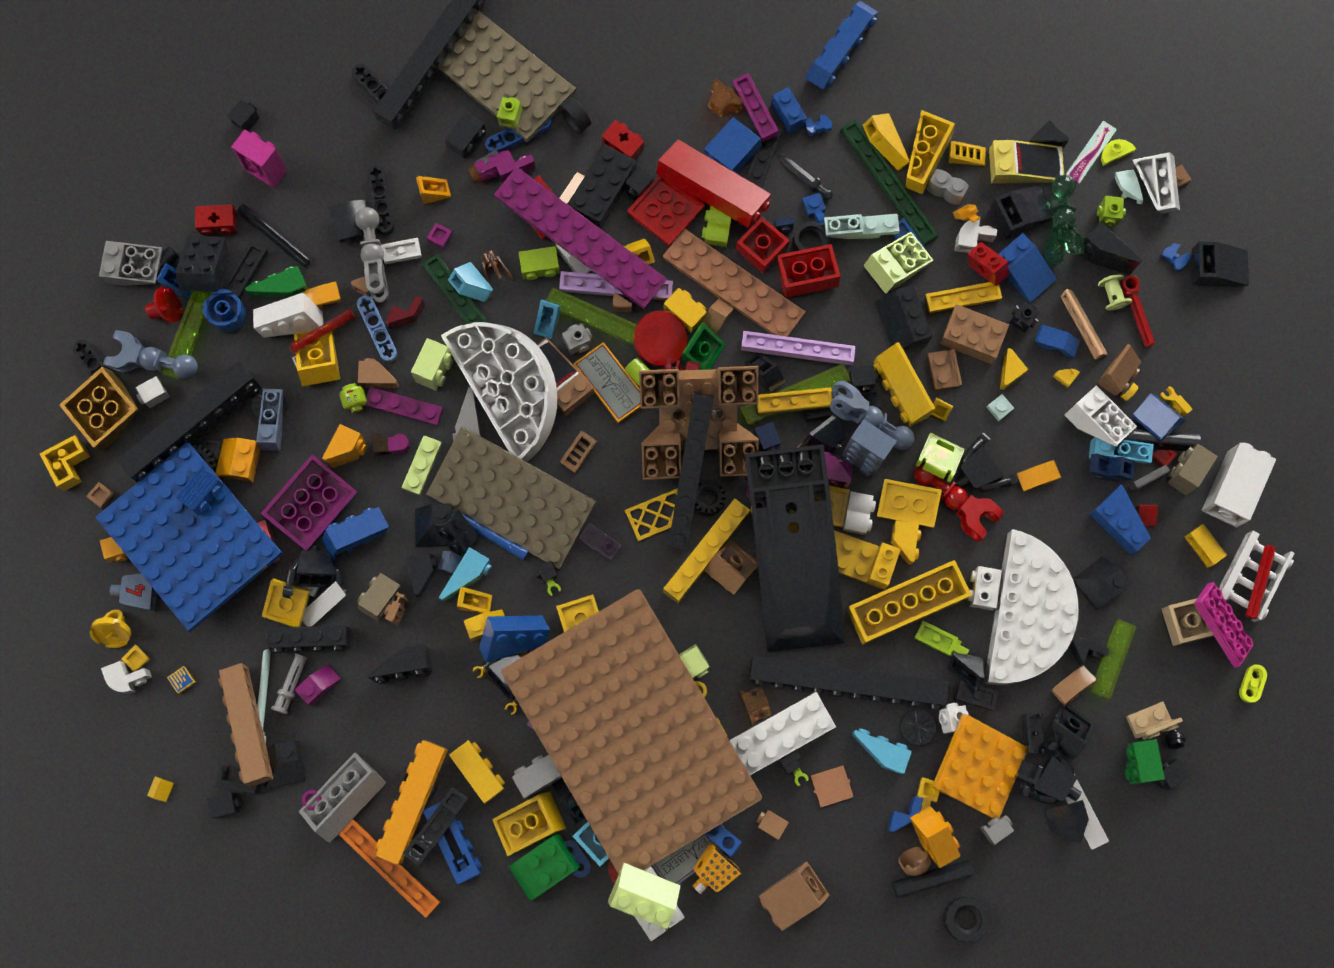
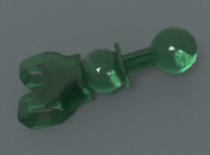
M1060 175L1052 183V192L1059 198V205L1052 208L1054 227L1051 228V235L1045 244V258L1052 266H1057L1064 261L1066 251L1078 256L1085 249V239L1082 234L1078 233L1077 226H1075L1076 216L1074 212L1076 208L1069 205V197L1074 193L1076 184L1074 179L1068 175Z

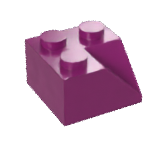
M824 452L829 486L847 489L851 483L852 465L848 464L845 460H838L835 456H831L829 452Z

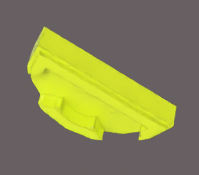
M1113 140L1102 151V165L1104 166L1135 152L1136 148L1126 140Z

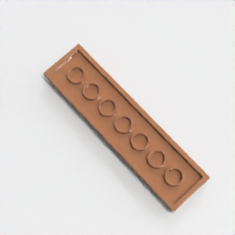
M686 229L681 232L662 257L667 263L724 302L735 307L738 312L772 335L788 337L806 312Z

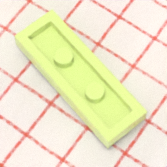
M423 436L401 487L402 489L419 496L421 495L442 442Z

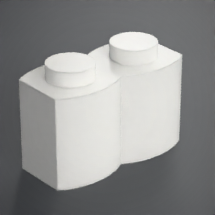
M850 491L842 531L865 535L867 531L871 530L872 520H870V512H874L876 501H873L872 495Z

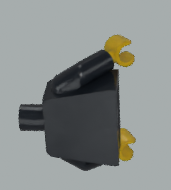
M518 654L487 663L484 662L482 667L476 666L473 668L474 673L479 669L481 670V674L477 676L478 679H482L487 675L509 701L513 699V702L505 706V710L509 705L514 707V712L511 715L517 712V705L520 704L501 671L520 659Z

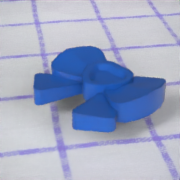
M820 114V121L816 123L810 117L805 122L807 133L810 136L822 131L832 130V121Z
M1173 243L1164 249L1161 257L1168 259L1174 265L1175 271H1180L1190 261L1189 253L1179 256L1176 252L1180 244Z

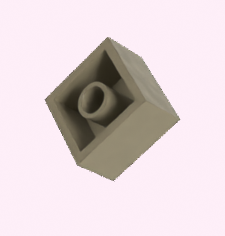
M1200 444L1189 447L1177 459L1179 464L1176 467L1174 466L1168 473L1170 478L1167 483L1185 495L1191 493L1200 486L1218 456Z

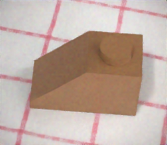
M371 358L359 361V386L363 388H399L397 380L378 361Z

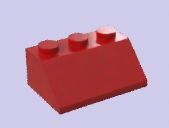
M831 244L777 255L780 283L785 298L839 287L841 276Z

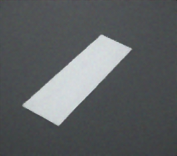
M1076 780L1073 787L1082 792L1077 801H1084L1089 818L1084 836L1091 850L1109 842L1078 780ZM1066 797L1067 803L1075 802L1069 797Z

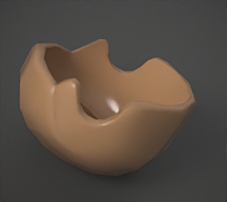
M914 847L903 852L898 862L906 874L919 876L928 870L931 865V858L926 850L924 852L920 847Z

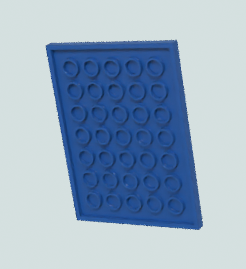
M187 442L95 518L189 632H192L281 557L283 553L225 484L222 487L221 493L217 497H213L211 502H209L208 509L200 513V515H197L176 499V496L201 467L223 483L193 446Z

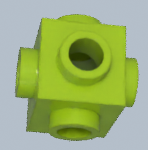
M1105 196L1097 209L1099 223L1102 222L1106 226L1118 225L1125 218L1126 209L1123 208L1124 198Z

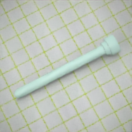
M269 649L263 651L257 705L262 730L271 657Z

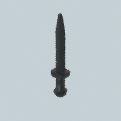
M780 154L778 155V158L791 172L809 185L810 191H818L824 196L825 200L832 198V191H828L823 187L819 178H813L792 160Z

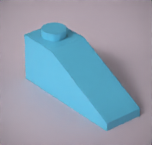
M469 547L439 596L440 600L443 602L449 600L459 593L460 587L467 588L480 580L483 575L486 576L491 569L490 559Z

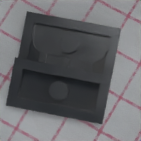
M365 200L349 201L328 207L340 243L356 237L359 240L364 238L363 230L356 225L355 216L361 208L367 207Z

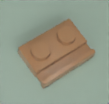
M955 349L927 354L934 391L962 386Z
M397 592V601H393L392 605L389 604L384 615H386L385 619L390 624L398 627L406 610L404 608L405 603L409 604L410 601L404 595Z

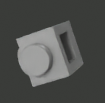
M1007 815L1001 818L996 816L994 819H991L988 822V827L986 825L979 827L991 845H995L1014 831L1011 827L1013 823Z

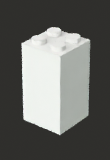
M1240 442L1228 450L1202 511L1236 528L1250 521L1276 459L1265 451L1254 449L1248 443Z

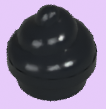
M1176 728L1168 732L1165 742L1170 749H1179L1185 746L1186 738L1182 732Z

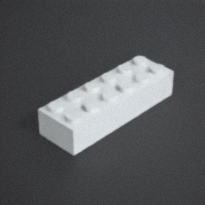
M815 692L736 736L730 742L748 773L752 775L834 729L836 725L819 695Z

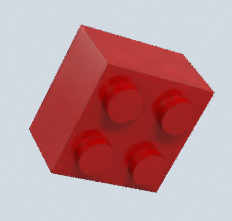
M761 217L737 242L736 251L764 274L777 260V255L783 254L788 249L790 240Z

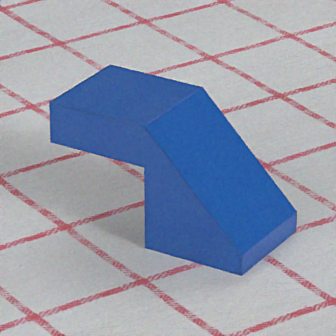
M1040 325L1035 339V343L1045 350H1059L1068 358H1075L1080 342L1069 332L1045 325Z
M912 796L908 814L892 811L887 831L894 832L910 823V817L920 812L923 798Z

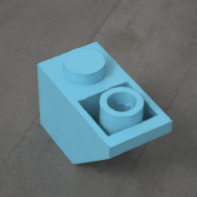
M471 262L455 268L448 279L459 294L483 302L487 301L493 291L490 284Z

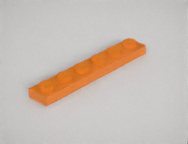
M354 819L339 833L362 858L425 918L440 904V901L401 864L397 865L377 857V850H375L377 841Z

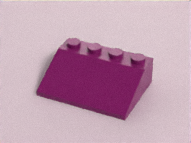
M312 454L260 514L307 551L357 491Z

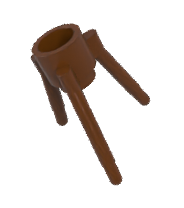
M491 250L482 254L483 262L481 266L485 280L489 284L487 268L494 270L499 280H502V276L497 268L499 265L512 281L514 280V277L504 265L500 256L496 255L495 251Z

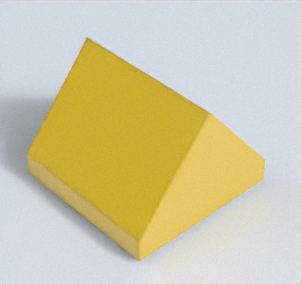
M935 398L933 402L935 409L931 415L946 421L953 405Z
M155 776L147 796L167 802L174 783Z

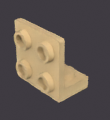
M1163 701L1126 716L1135 738L1142 737L1143 740L1161 735L1159 731L1162 733L1178 728L1177 723L1183 721L1181 717L1171 719Z

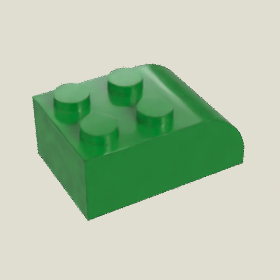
M558 833L508 868L531 902L579 869L580 865Z

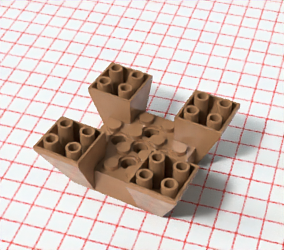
M758 366L718 367L712 370L679 371V369L639 370L640 409L659 408L658 427L641 443L643 480L680 478L681 451L685 450L695 391L714 395L705 450H718L720 476L747 475L744 456L746 453L759 452V442L755 435L737 423V405L758 404Z

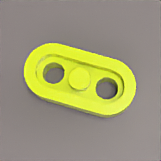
M1252 665L1245 671L1239 696L1246 703L1256 702L1261 697L1267 679V671L1263 666ZM1253 672L1257 674L1256 679L1252 676ZM1247 690L1251 692L1250 697L1246 694Z

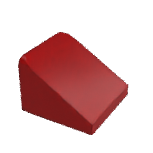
M1138 505L1135 507L1145 527L1156 526L1158 505Z

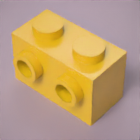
M680 288L668 298L663 310L677 316L690 333L702 323L707 314L703 304L700 302L696 303L689 292L686 290L682 291Z

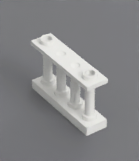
M1255 531L1245 535L1219 586L1225 601L1230 599L1245 608H1248L1249 601L1235 594L1232 588L1235 583H1240L1253 590L1254 582L1243 577L1240 572L1246 566L1258 572L1259 564L1250 560L1251 557L1249 555L1254 550L1263 553L1265 546L1259 544L1257 539L1260 534ZM1292 551L1283 556L1275 552L1273 560L1278 562L1279 565L1275 573L1270 571L1268 578L1271 581L1267 589H1265L1258 618L1251 619V621L1263 620L1269 612L1267 607L1286 569L1288 570L1294 562L1292 559L1294 553Z

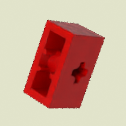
M615 120L602 135L603 145L605 144L633 160L644 149L643 138L639 134L631 132L628 126L622 122L619 123Z
M233 204L195 207V228L203 236H211L216 233L230 235L232 232H237V211Z
M982 242L968 253L969 267L993 285L997 286L1009 276L1008 261Z

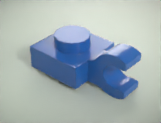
M820 193L802 198L807 216H814L816 223L825 225L823 212L826 211V207Z

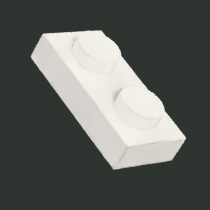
M418 238L381 245L384 250L385 265L422 257Z

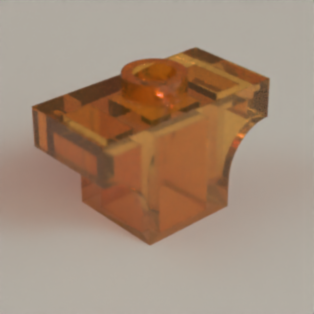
M717 78L712 81L711 92L713 94L708 99V107L721 118L729 111L739 113L743 108L744 100L736 94L734 89L729 86L727 87Z

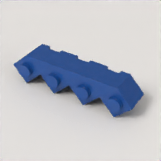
M862 1L856 3L851 9L849 17L843 20L835 36L831 37L823 48L821 56L815 59L805 78L821 89L832 86L836 79L834 76L836 71L842 66L845 67L850 60L848 55L851 50L861 45L864 40L862 37L864 32L869 28H873L876 24L878 11Z

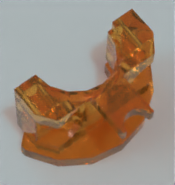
M762 687L744 692V690L740 691L752 725L755 724V721L772 715L768 705L769 702Z

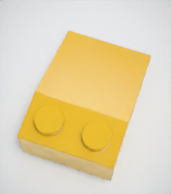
M330 331L328 335L325 334L323 338L320 337L318 341L315 340L313 344L310 343L308 347L305 346V348L300 349L296 353L297 372L302 386L340 379L333 332ZM310 332L294 334V341Z
M551 792L539 794L492 819L507 856L566 829Z

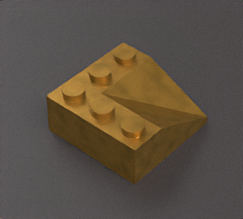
M101 367L59 404L93 448L103 451L119 438L138 412V408L124 384L112 370Z

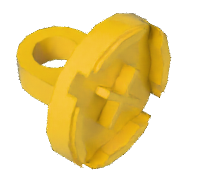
M112 610L104 618L96 619L92 623L89 634L97 644L103 643L108 648H119L127 644L131 636V630L125 623V617L120 610Z

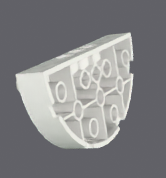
M474 322L457 326L442 334V339L448 346L508 451L528 462L546 442L553 427L557 410L555 377L544 353L529 337L520 331L498 324Z
M1013 529L1007 533L997 608L995 609L984 684L1009 685L1023 682L1049 669L1067 650L1074 636L1078 621L1077 592L1070 572L1063 561L1042 541Z

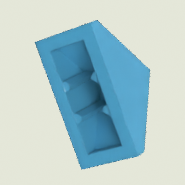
M541 300L533 334L552 339L561 315L560 305Z

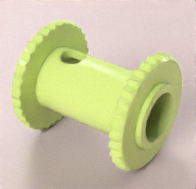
M1121 274L1106 277L1098 283L1099 287H1105L1110 301V304L1106 306L1108 311L1121 309L1132 302L1130 298L1125 299L1119 282L1124 278Z

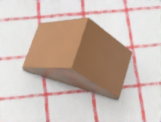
M718 298L709 308L703 323L718 335L735 307Z

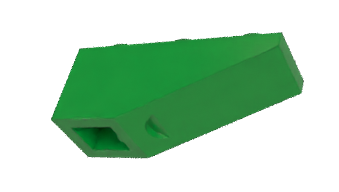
M291 266L279 274L267 276L262 281H254L245 289L250 297L289 298L308 290V286L299 267Z

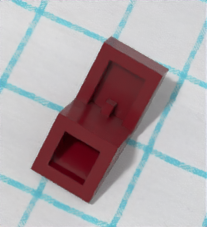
M416 296L407 312L393 306L385 320L387 327L392 329L417 321L425 306L423 299Z

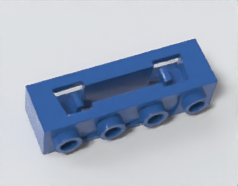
M440 803L423 811L427 821ZM455 818L450 825V829L462 855L466 856L470 865H467L465 858L458 860L457 864L461 869L459 872L454 861L456 860L455 854L445 834L438 844L457 885H460L481 874L480 869L482 865L478 857H473L471 851L474 848L469 838L465 840L462 833L465 831L463 824Z

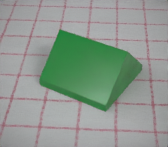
M702 322L684 349L681 361L684 363L688 361L700 363L699 370H710L726 344Z

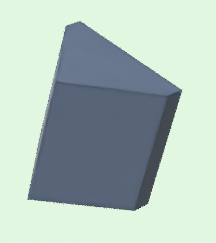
M443 551L437 570L453 574L462 556L450 551Z

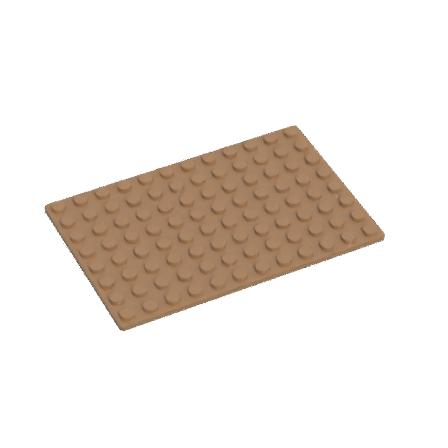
M639 589L518 659L501 671L618 874L623 863L645 870L762 799L756 784L642 591Z

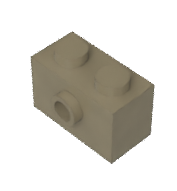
M382 573L370 581V588L366 593L363 592L357 600L358 609L377 622L384 615L387 606L395 600L397 592L400 593L401 591L398 583Z

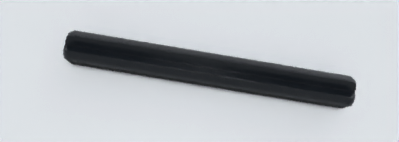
M241 204L238 207L237 211L240 215L300 265L307 267L310 264L311 260L245 204Z

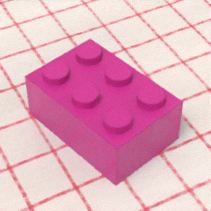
M244 129L231 146L243 169L272 188L276 187L287 172L284 162L280 159V154L276 151L277 148L269 141L266 143L262 141L261 137L255 132L249 133Z

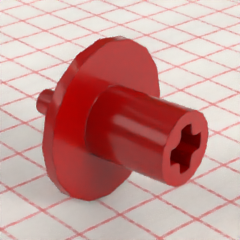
M170 287L158 288L154 293V301L145 306V312L150 319L155 320L162 317L168 323L178 322L181 319L182 313L185 312L179 298Z

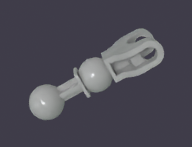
M364 207L356 213L355 222L364 233L365 241L360 242L362 246L360 256L364 262L366 287L374 302L384 303L389 298L388 284L382 262L384 250L381 247L380 240L376 239L374 230L379 224V215L373 208ZM384 291L382 297L375 296V294H379Z

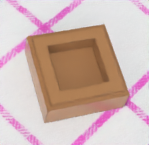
M98 482L86 497L103 509L115 494Z

